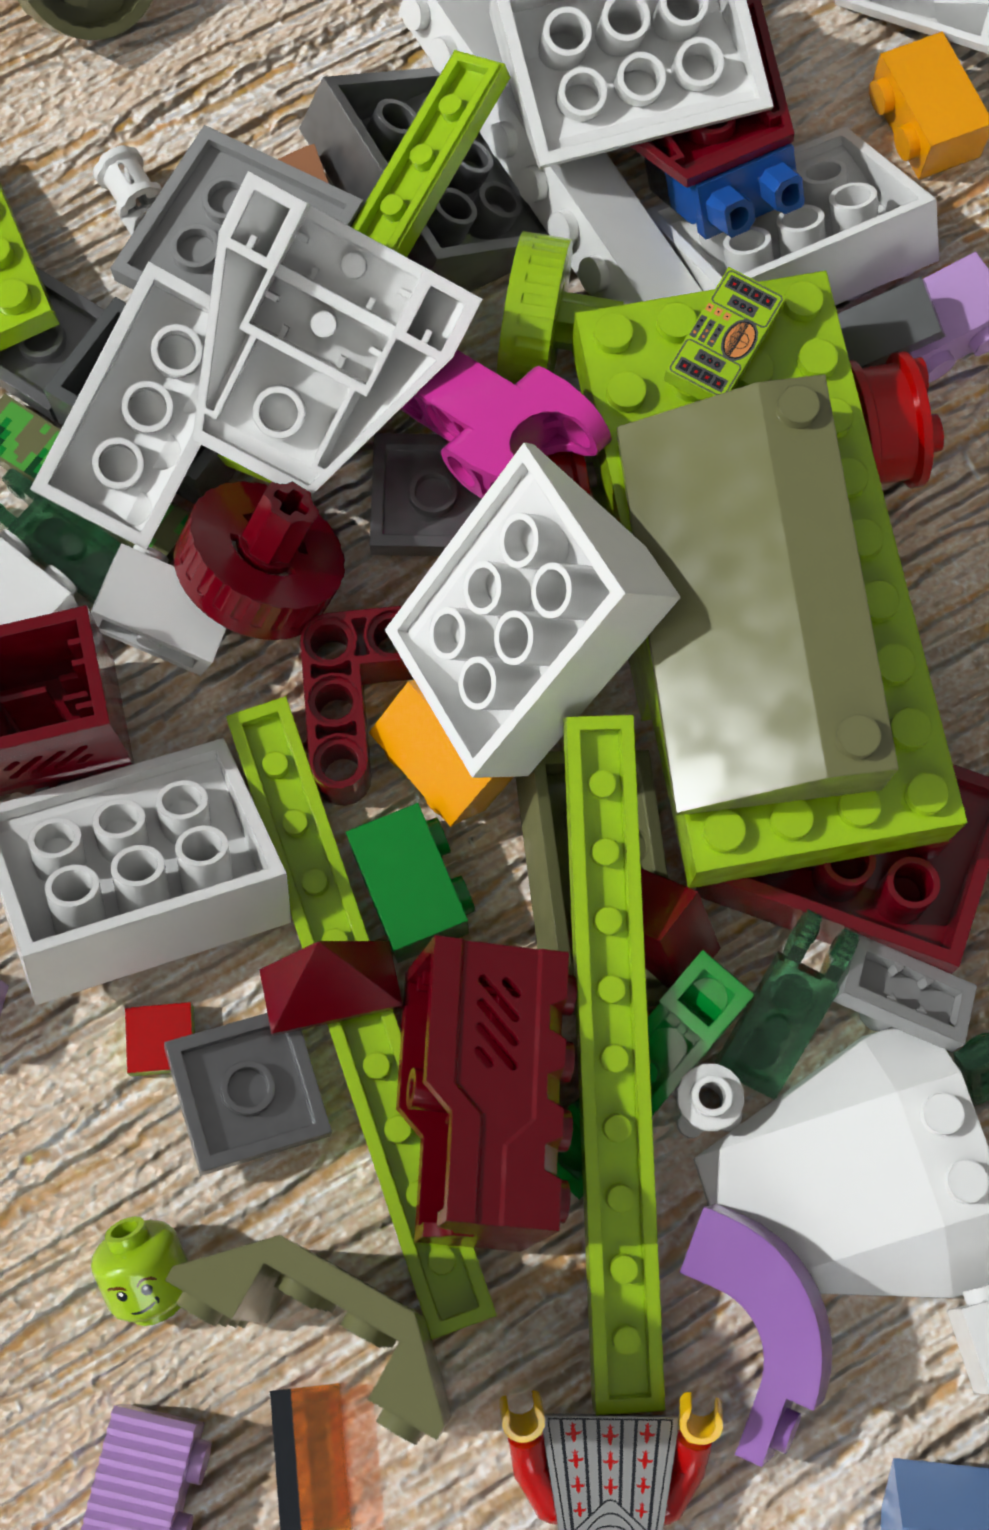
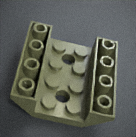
M278 1235L175 1265L165 1281L183 1291L176 1302L178 1306L213 1326H216L218 1323L224 1327L230 1325L236 1328L238 1325L246 1328L249 1321L268 1323L284 1294L312 1309H322L333 1313L336 1306L341 1307L347 1313L340 1325L379 1348H393L395 1342L399 1341L368 1398L369 1401L383 1408L376 1422L415 1445L426 1434L437 1440L446 1428L452 1412L425 1317L309 1249Z

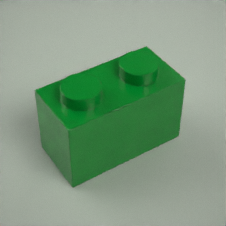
M416 803L346 831L351 851L386 937L390 942L397 963L421 954L435 935L461 938L469 934L466 915L475 912V906L462 875L450 879L444 865L442 856L451 853V850L437 817L426 821L419 803Z

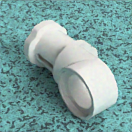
M120 145L111 148L100 157L99 162L94 166L93 176L101 188L109 189L117 202L116 212L132 236L162 190V187L159 183L151 182L143 170L144 159L135 147ZM120 164L124 165V173L119 168ZM136 198L140 201L141 206H136Z

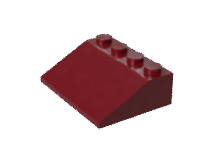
M953 764L967 824L949 841L696 887V891L705 900L845 949L846 943L850 939L860 934L952 974L960 967L989 870V776Z

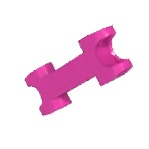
M456 350L453 358L400 409L449 441L441 450L443 461L454 477L481 499L523 443L534 444L546 456L557 452H574L579 455L596 456L612 440L609 428L595 406L568 381L546 368L536 366L516 384H513L459 350Z

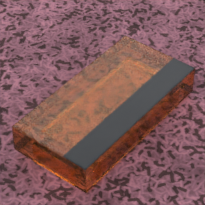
M341 1383L270 1391L280 1530H353Z

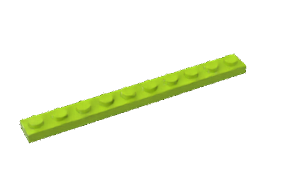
M287 697L278 698L227 715L226 719L254 804L287 873L290 913L302 949L317 941H369ZM393 1010L327 1024L423 1316L427 1323L431 1340L496 1317L497 1314L474 1248L414 1242L421 1139L396 1110L401 1032Z
M634 715L566 717L563 720L573 968L577 982L575 1015L592 1409L596 1415L665 1411Z

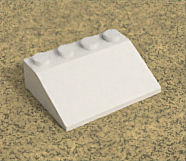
M490 0L489 13L502 63L506 65L511 78L508 82L539 169L769 111L773 108L747 0Z
M846 126L794 148L796 170L803 180L805 197L803 207L785 215L776 210L755 218L756 221L752 224L749 231L733 238L723 232L705 240L698 233L696 223L691 224L665 202L646 210L702 291L715 289L728 267L757 282L826 270L834 303L838 305L845 301L857 299L863 293L893 280L908 277L915 271L939 261L937 199Z
M523 443L389 623L385 631L471 777L529 776L564 735L563 720L566 717H579L681 596L643 543L534 444Z
M224 738L0 803V898L35 1005L291 923L287 873Z

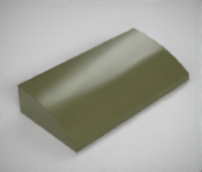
M635 750L640 865L642 869L668 879L649 750ZM549 751L529 776H518L515 778L537 949L569 952L568 975H574L564 751ZM645 968L647 1007L657 1006L660 1003L659 1000L669 988Z

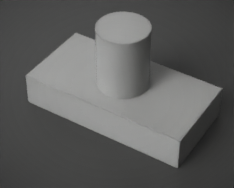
M857 934L846 943L832 1001L859 1012L862 1022L871 1030L882 1031L894 1027L940 1048H945L947 1051L954 1052L966 1043L977 985Z

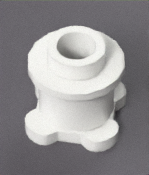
M702 1064L692 1068L682 1078L679 1087L672 1094L677 1099L680 1117L676 1123L677 1128L687 1138H697L702 1131L722 1130L724 1132H731L741 1123V1111L744 1106L743 1087L739 1078L730 1069L719 1064ZM710 1088L718 1094L720 1099L718 1109H708L702 1105L699 1099L700 1089Z

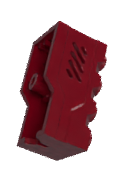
M80 606L0 625V796L16 792L29 795L35 793V789L48 786L53 788L62 781L79 777L87 778L134 764L114 658L88 606Z
M435 935L405 972L396 1110L421 1139L414 1242L522 1252L560 1232V1223L564 1224L570 1210L571 1190L569 1182L561 1180L557 1175V1152L566 1153L568 1151L573 1133L572 1113L570 1110H564L559 1104L560 1083L570 1082L575 1065L573 1042L566 1041L562 1036V1015H572L577 999L576 977L568 975L569 952L469 941L462 938Z

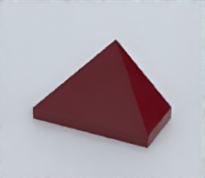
M317 941L259 969L272 1036L403 1007L389 941Z

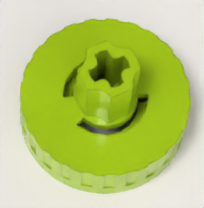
M523 231L520 235L507 289L497 360V374L513 384H516L536 366H541L554 373L558 349L572 351L574 316L576 312L624 305V301L568 292L573 250L572 239Z

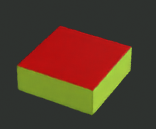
M191 1002L125 1008L128 1075L132 1077L171 1073L164 1049V1042L195 1033L194 1005Z

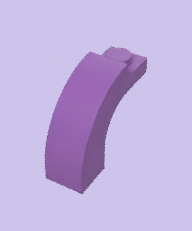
M722 1205L704 1206L680 1273L732 1297L749 1314L758 1330L764 1355L763 1375L735 1455L762 1467L774 1456L776 1450L786 1454L791 1446L801 1418V1413L791 1409L793 1402L812 1411L824 1402L832 1367L830 1324L821 1294L811 1274L800 1258L782 1239L759 1222Z

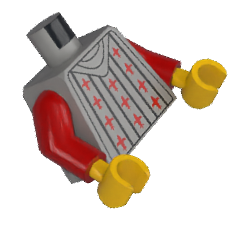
M536 1390L531 1391L534 1404L532 1409L523 1414H516L509 1410L507 1395L500 1398L499 1408L502 1428L505 1435L508 1436L514 1478L538 1519L548 1524L557 1525L558 1530H663L664 1526L679 1521L704 1479L712 1442L718 1439L723 1431L722 1400L716 1397L714 1410L708 1415L697 1416L691 1412V1392L683 1393L680 1398L679 1430L678 1417L674 1415L544 1413L542 1398Z

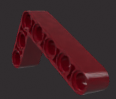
M402 606L324 613L308 621L301 632L300 648L309 763L319 793L326 801L334 805L347 806L357 803L367 794L371 787L372 773L364 684L414 680L398 652L386 653L378 648L380 642L389 637L385 629ZM340 642L347 647L342 655L331 660L322 659L316 655L318 649L325 643ZM334 700H344L352 705L350 712L340 719H327L320 714L323 707ZM340 759L351 760L358 766L354 775L346 780L335 781L325 776L328 766Z

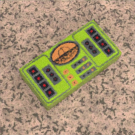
M728 267L667 367L664 381L699 400L734 390L782 311L787 296Z

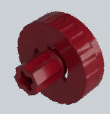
M237 481L236 483H224L216 488H211L205 492L202 498L198 499L176 542L174 566L179 582L188 597L212 620L244 636L263 640H285L300 636L308 621L317 615L324 614L344 578L345 557L338 537L335 536L331 526L320 516V510L314 505L311 499V492L293 481L287 484L271 482L268 486L257 482ZM232 541H236L237 551L239 552L242 558H240V556L232 546ZM285 572L288 573V575H286V576H278V575H277V574H281V573H285Z

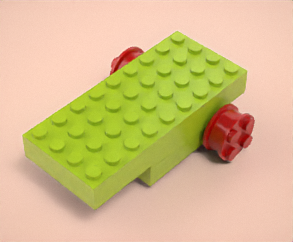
M826 270L759 282L787 297L782 311L735 389L756 382L824 374L826 376L899 769L880 791L676 816L647 636L628 661L641 721L652 720L688 888L949 841L967 824L881 486L882 484L902 481L911 489L925 486L931 475L934 452L942 451L944 447L943 425L938 414H931L927 394L929 375L926 363L922 357L913 358L908 352L901 351L892 353L888 357L886 364L864 368L856 361L849 360ZM715 289L575 313L572 353L580 390L603 417L611 433L612 440L596 456L579 455L574 452H557L547 457L589 495L590 488H592L594 500L631 533L616 433L617 427L700 401L694 396L665 382L664 376L667 367Z

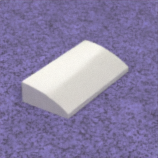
M148 261L30 488L32 492L147 550L201 444L192 440L210 304L209 294Z

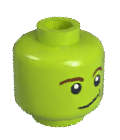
M134 1216L118 1221L106 1231L105 1239L98 1245L91 1258V1269L108 1310L117 1319L135 1322L141 1326H149L167 1320L181 1308L176 1302L183 1291L165 1281L173 1266L189 1261L173 1227L164 1221L144 1220L141 1217Z

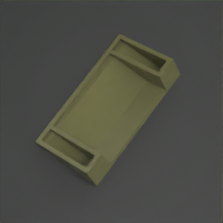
M825 374L756 382L617 427L616 433L632 534L647 547L681 596L648 635L675 815L882 790L899 768Z

